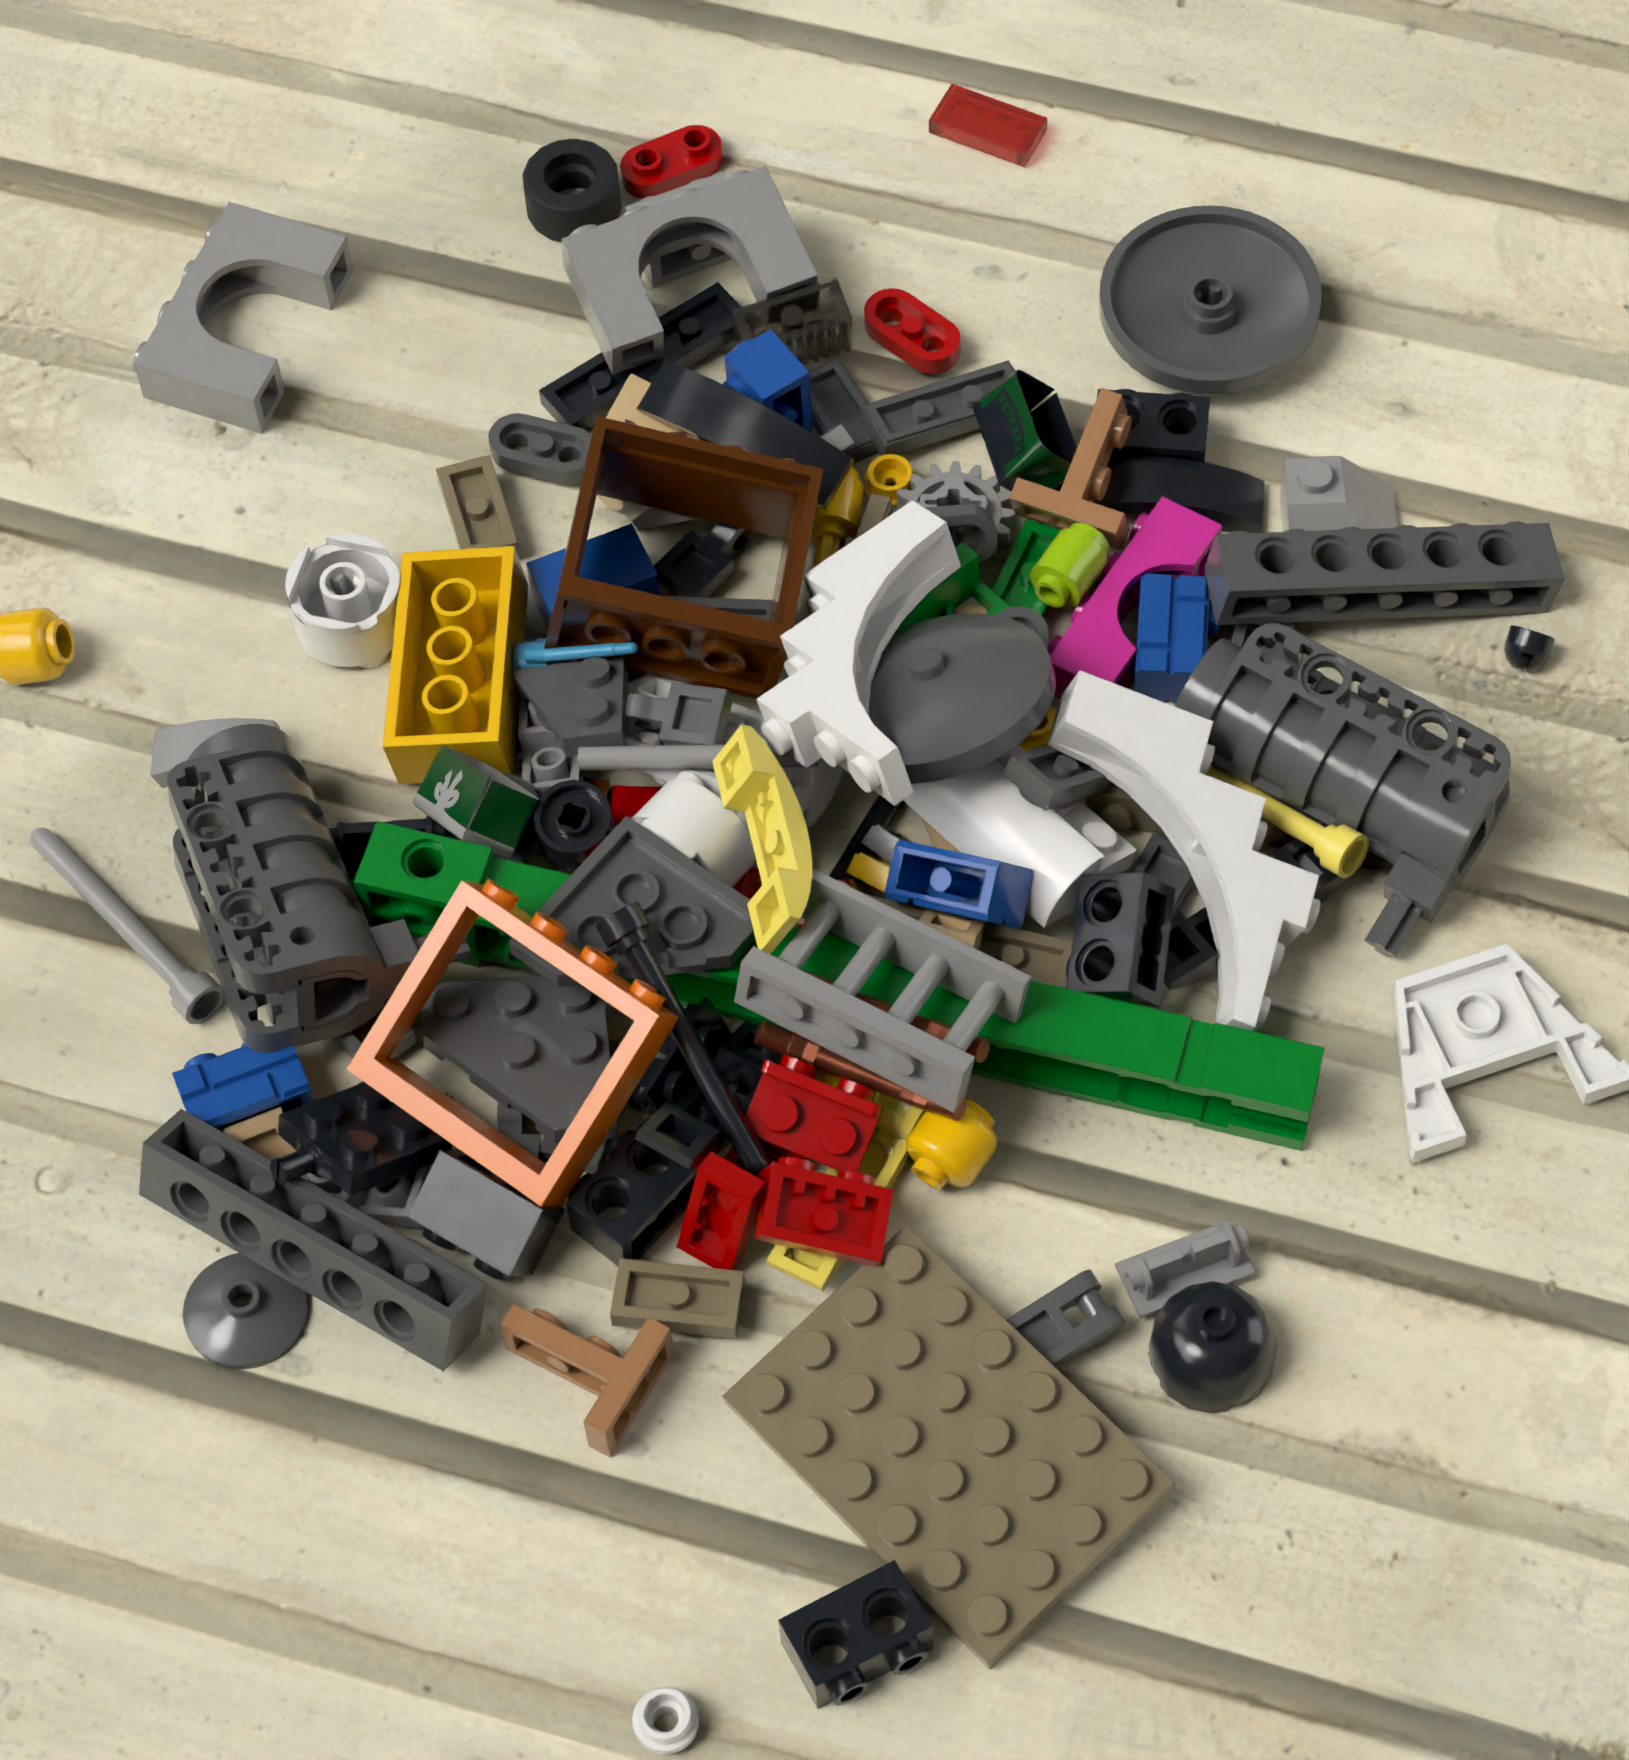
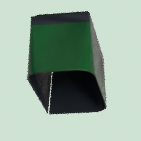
M1016 370L973 406V411L1000 486L1012 492L1018 477L1055 490L1064 482L1077 446L1057 392L1030 412L1055 389L1022 370Z

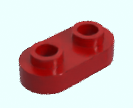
M690 125L631 148L624 154L620 163L624 189L630 195L643 199L685 186L696 179L712 176L719 170L723 161L721 139L713 129L707 126Z
M888 288L880 290L871 295L864 306L865 330L869 337L923 373H943L956 365L961 354V339L958 328L951 321L901 289ZM888 322H897V323H899V324L890 326V325H887L886 323H888Z

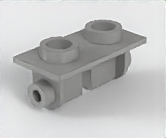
M1230 1220L1115 1263V1268L1140 1319L1159 1312L1172 1295L1189 1285L1210 1281L1233 1284L1256 1274L1244 1248L1249 1247L1246 1231L1240 1223L1232 1226Z

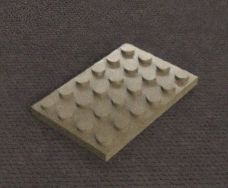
M907 1225L884 1245L882 1262L877 1266L862 1265L722 1396L726 1405L884 1564L893 1560L897 1562L914 1594L989 1670L1176 1490L1175 1482Z

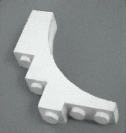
M912 500L805 573L803 577L811 599L807 601L811 615L780 636L789 659L784 663L789 677L756 699L765 721L761 725L762 735L774 752L778 755L787 753L806 768L820 758H823L832 767L840 765L851 773L855 782L865 792L870 793L874 790L894 806L914 793L898 747L873 724L869 717L871 682L882 652L901 622L928 592L961 567L946 521Z
M1080 670L1061 696L1047 745L1104 774L1108 780L1128 793L1162 828L1186 863L1207 909L1218 953L1219 999L1215 1023L1258 1032L1267 1018L1271 1004V998L1264 995L1268 977L1273 978L1283 958L1284 949L1301 932L1308 934L1317 919L1320 910V900L1314 898L1319 875L1258 852L1267 831V823L1260 820L1266 798L1206 775L1215 750L1214 746L1207 744L1213 721Z

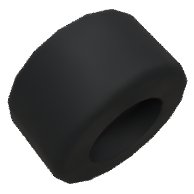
M576 138L557 140L541 147L528 159L522 174L527 216L540 234L550 240L562 242V238L568 237L581 226L588 224L599 226L618 218L622 205L617 164L604 148L594 142ZM569 188L586 189L577 194L566 195L559 193Z

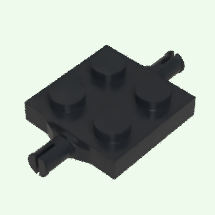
M361 1082L353 1087L321 1099L312 1100L305 1105L279 1114L278 1135L296 1151L280 1158L272 1159L270 1169L276 1181L279 1180V1184H285L287 1181L311 1173L333 1181L349 1196H353L433 1164L439 1151L452 1150V1144L371 1086Z

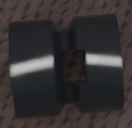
M573 779L558 782L543 793L535 808L534 822L536 832L546 859L555 871L572 875L616 827L609 801L599 788L586 781Z

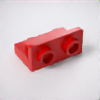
M783 1054L779 1065L765 1059L761 1069L763 1074L745 1116L756 1138L838 1171L859 1172L884 1111L882 1106L872 1102L876 1091L843 1077L840 1078L838 1086L835 1088L814 1079L817 1067L786 1054Z
M781 1157L778 1162L773 1161L758 1173V1178L765 1181V1185L762 1191L755 1240L863 1265L877 1266L882 1262L893 1189L874 1185V1177L860 1172L841 1171L838 1173V1176L815 1171L816 1165L813 1162L795 1157Z

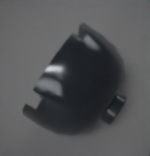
M1210 1281L1189 1285L1167 1300L1154 1320L1148 1355L1151 1367L1153 1366L1154 1373L1160 1379V1386L1168 1397L1188 1409L1215 1414L1227 1412L1228 1406L1238 1405L1246 1399L1247 1403L1260 1395L1271 1379L1277 1344L1270 1315L1256 1297L1236 1285Z

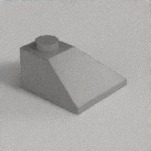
M1320 456L1283 459L1279 497L1283 532L1290 529L1323 531L1340 530L1346 527H1357L1360 529L1398 527L1393 486L1342 456Z

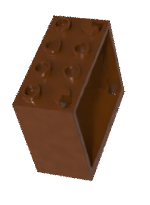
M596 416L544 649L634 642L638 646V651L634 654L624 655L628 670L692 685L727 689L731 694L757 699L777 685L787 656L780 636L794 627L823 469L796 463L793 458L779 459L753 453L738 445L723 446L694 439L683 432H663L638 426L625 419V422ZM596 496H605L784 538L769 621L579 577Z

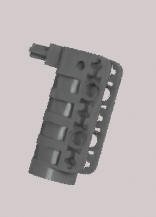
M1269 623L1256 628L1248 637L1243 647L1225 638L1218 640L1197 664L1175 705L1177 708L1213 721L1207 744L1215 747L1210 765L1264 792L1324 827L1329 825L1338 827L1345 824L1367 836L1369 841L1368 851L1394 865L1383 883L1384 898L1388 899V902L1364 939L1367 944L1375 947V951L1384 956L1389 955L1396 958L1419 918L1430 923L1433 922L1448 894L1460 884L1472 867L1506 811L1510 800L1508 780L1511 770L1510 752L1500 739L1282 624ZM1277 642L1283 643L1284 654L1273 653L1263 657V651L1260 649L1262 646L1272 649ZM1302 654L1308 655V657L1303 662H1301ZM1321 667L1333 668L1341 674L1343 681L1339 684L1325 677L1323 673L1316 669ZM1355 681L1360 683L1358 694L1352 691ZM1380 697L1388 699V708L1378 703ZM1406 709L1413 711L1408 718L1405 717ZM1430 722L1441 725L1448 734L1447 740L1427 731L1421 725ZM1459 737L1466 739L1462 749L1457 747ZM1486 753L1494 755V764L1483 759Z
M245 724L214 734L202 742L192 752L188 760L177 764L170 770L167 777L170 808L178 826L173 836L175 867L240 1037L250 1049L261 1053H272L293 1045L298 1047L348 1033L368 1022L385 1005V1000L390 999L429 934L412 938L404 919L370 927L295 745L285 732L269 725ZM467 936L450 963L471 958ZM266 1004V1012L273 1026L266 1027L262 1020H258V1007Z

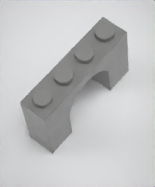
M766 166L753 171L739 170L725 177L722 182L700 190L698 188L685 189L677 193L669 201L652 207L638 206L632 208L618 219L599 226L595 224L581 226L568 237L562 238V265L612 375L664 356V330L640 278L649 262L659 253L671 247L692 243L703 244L717 248L729 255L744 273L765 319L816 301L818 274Z
M228 202L219 220H214L209 225L205 236V243L196 259L190 260L185 266L181 284L172 300H168L162 305L157 325L148 341L142 342L135 352L133 369L137 374L143 398L262 434L285 394L278 360L221 342L207 332V328L213 317L224 306L236 299L253 294H276L332 310L354 271L347 236Z

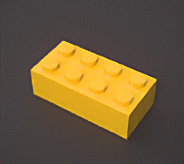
M515 546L402 552L383 737L384 752L399 784L422 783L441 745L478 759L501 773L513 775L520 697L514 682L513 655L516 642L524 641L528 598V582Z

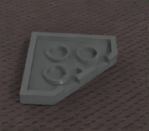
M628 816L613 829L537 911L553 918L566 927L568 933L564 939L580 950H583L585 945H589L612 958L618 964L613 972L623 979L638 978L625 954L619 956L614 947L607 948L595 926L610 914L635 902H639L651 923L646 928L651 936L647 943L665 975L732 967L756 941L747 903L750 901L749 898ZM514 938L509 941L510 952L514 957L557 987L580 985V983Z
M542 975L438 982L421 1009L423 1048L441 1061L447 1058L470 1075L471 1083L507 1109L512 1105L536 1123V1130L554 1143L561 1141L610 1061L605 1002L581 984L557 987ZM616 1121L604 1139H617Z

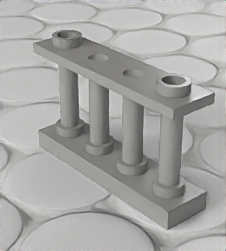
M812 869L811 891L806 908L801 918L806 920L778 958L754 946L741 961L734 1002L954 1113L966 1096L975 1057L966 1053V1050L992 1013L1016 1024L1022 1013L1031 976L1004 961L997 960L851 888L842 881L835 880ZM828 932L860 946L857 953L833 985L800 970ZM883 958L915 974L888 1012H884L855 997ZM937 986L970 1001L943 1040L910 1025Z

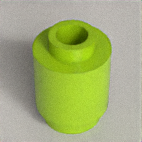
M1074 523L1070 528L1062 529L1030 572V580L1034 586V591L1041 601L1057 608H1072L1079 604L1107 564L1106 555L1109 552V544L1103 534L1085 523Z

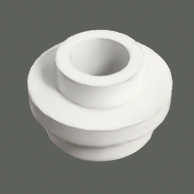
M661 1687L649 1691L637 1702L632 1715V1725L636 1738L646 1749L658 1754H673L683 1750L693 1741L699 1727V1716L695 1703L685 1692L672 1687ZM663 1714H671L678 1719V1723L671 1731L662 1732L654 1727L655 1720Z

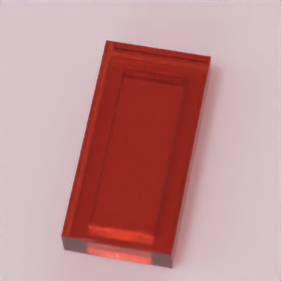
M951 84L929 119V133L1025 167L1047 131L1048 118Z

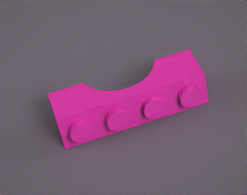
M1163 496L1149 515L1142 513L1138 517L1130 532L1129 544L1121 555L1114 553L1109 558L1100 577L1101 584L1092 596L1085 594L1075 607L1071 618L1072 625L1063 637L1056 635L1047 647L1056 677L1054 697L1061 699L1063 692L1080 670L1129 689L1135 679L1136 648L1125 636L1120 624L1126 615L1139 605L1141 576L1148 573L1172 575L1173 578H1178L1180 575L1206 577L1204 567L1216 534L1222 533L1221 524Z

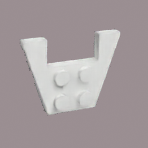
M1507 943L1395 980L1393 999L1408 1149L1413 1163L1465 1145L1467 1134L1445 1089L1556 1052L1583 1105L1629 1090V1064L1624 1059L1619 1062L1601 1044L1602 1037L1587 1022L1580 1024L1559 1003L1560 995Z

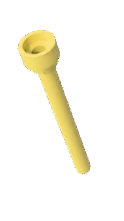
M1210 765L1206 773L1207 776L1265 797L1266 800L1261 819L1313 847L1315 856L1320 858V865L1341 878H1348L1362 864L1369 846L1368 838L1364 834L1345 824L1338 827L1335 825L1324 827L1264 792Z

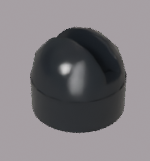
M1511 625L1505 641L1504 652L1506 659L1512 667L1516 668L1521 655L1529 657L1526 672L1538 670L1547 662L1555 639L1537 631Z

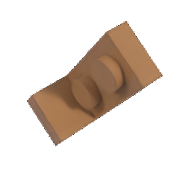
M1104 388L1100 389L1060 491L1017 477L1009 497L1016 515L1060 530L1070 528L1074 523H1085L1101 532L1110 547L1122 550L1130 530L1125 514L1093 503L1094 499L1098 501L1103 499L1112 472L1111 468L1107 467L1114 447L1122 449L1131 428L1132 417L1127 415L1128 411L1122 394Z
M513 1303L500 1323L506 1350L598 1396L583 1423L588 1446L610 1458L674 1355L670 1328L649 1317L623 1358H620L619 1352L608 1342L595 1336H588L585 1340L567 1331L565 1325L557 1317L542 1309L536 1308L531 1313Z

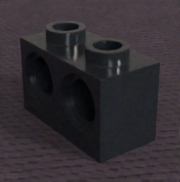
M1131 389L1110 390L1123 395L1128 411L1127 415L1132 417L1131 428L1122 449L1114 447L1110 457L1158 456L1205 462L1210 397L1192 396L1187 393L1136 392Z
M1144 872L1082 874L1079 897L1074 906L1075 929L1072 951L1066 965L1067 989L1146 1007H1161L1176 889Z
M650 1117L635 1131L627 1130L616 1140L610 1150L607 1161L594 1174H584L572 1188L566 1202L571 1230L617 1266L619 1265L620 1258L639 1260L685 1212L698 1168L692 1170L682 1166L635 1139L638 1129ZM651 1164H661L667 1167L663 1172L656 1175H646L640 1172L644 1167ZM610 1207H620L626 1210L624 1214L614 1219H606L599 1216L603 1210Z
M895 1560L778 1620L781 1644L817 1709L831 1702L839 1706L857 1699L868 1690L869 1682L890 1671L894 1675H901L913 1670L928 1657L927 1652L934 1649L933 1625ZM886 1615L896 1616L906 1624L902 1630L890 1635L881 1634L872 1628L875 1620ZM828 1645L841 1647L848 1653L841 1662L834 1665H824L813 1658L820 1648Z

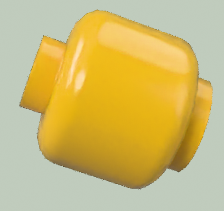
M32 608L0 614V678L10 685H23L58 679L74 656V638L68 623L64 619H59L58 615L49 608Z
M966 1098L967 1109L961 1120L954 1121L938 1114L924 1111L911 1133L907 1135L906 1150L915 1162L911 1167V1171L922 1182L934 1189L942 1190L945 1184L958 1188L970 1186L996 1150L997 1136L992 1130L995 1125L993 1117L980 1105Z

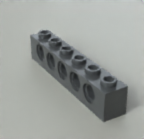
M1520 521L1501 525L1458 523L1441 527L1402 525L1395 528L1382 529L1346 527L1340 530L1305 531L1302 529L1264 533L1233 531L1228 534H1216L1204 567L1217 625L1548 613L1565 580L1550 524H1526Z
M180 1109L143 1142L139 1185L140 1196L444 1372L479 1336L487 1283L302 1177L287 1181L285 1184H279V1180L276 1181L271 1173L270 1163L272 1160L183 1109Z

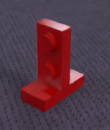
M757 1138L769 1160V1164L773 1161L778 1162L781 1157L808 1159ZM733 1147L724 1158L710 1152L699 1165L677 1243V1248L710 1267L736 1270L742 1262L750 1232L757 1224L762 1191L765 1185V1181L746 1171Z

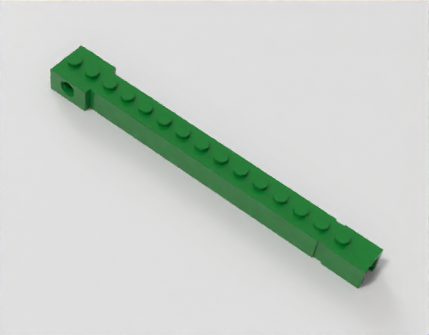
M376 821L355 877L354 885L370 927L404 919L412 938L431 932L461 881L485 884L487 879H491L502 888L510 889L520 898L515 906L533 917L571 874L493 857L492 847ZM478 916L467 934V944L471 950V958L458 961V963L481 967L482 961L485 960L536 972L511 954L509 941L512 939L511 936L482 916ZM793 926L770 955L778 958L801 927ZM827 933L801 969L835 982L857 953L860 946L840 936ZM756 941L732 967L666 975L683 1007H686L688 1003L699 1005L702 999L707 997L721 1016L742 1021L747 1020L759 1025L765 1020L782 1027L734 1002L741 961L753 946L758 948ZM883 958L859 992L893 1005L915 974ZM639 978L624 979V980H626L627 982H629V983L632 985L633 981H634L635 979H639ZM1030 980L1022 1013L1016 1024L992 1013L977 1034V1036L989 1040L990 1050L983 1062L978 1063L974 1061L971 1074L1170 1120V1118L1192 1123L1196 1127L1302 1151L1325 1048L1220 1023H1215L1214 1025L1193 1020L1191 1017ZM937 986L918 1012V1015L953 1026L970 1001Z

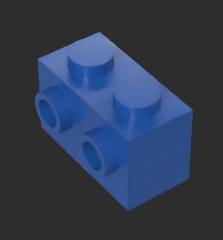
M771 329L754 339L741 342L732 352L724 356L726 381L723 382V385L761 403L813 433L810 372Z

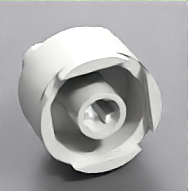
M337 534L326 538L327 544L311 552L308 546L294 558L285 579L288 604L303 652L307 656L332 666H361L368 669L379 667L387 660L388 653L392 651L397 597L400 586V572L397 564L380 542L363 535Z
M683 771L675 779L668 781L631 818L731 887L755 863L756 857L745 813L724 808L722 799L706 789L702 781L690 772Z

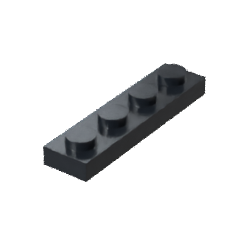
M717 282L658 318L664 330L663 357L612 375L601 352L539 390L540 402L557 422L587 430L594 426L596 416L607 417L623 385L631 374L652 383L664 361L689 368L751 330L750 315Z

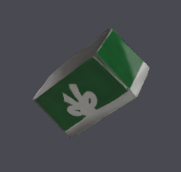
M441 745L412 803L462 841L492 847L494 854L510 859L539 798L492 766L450 747Z

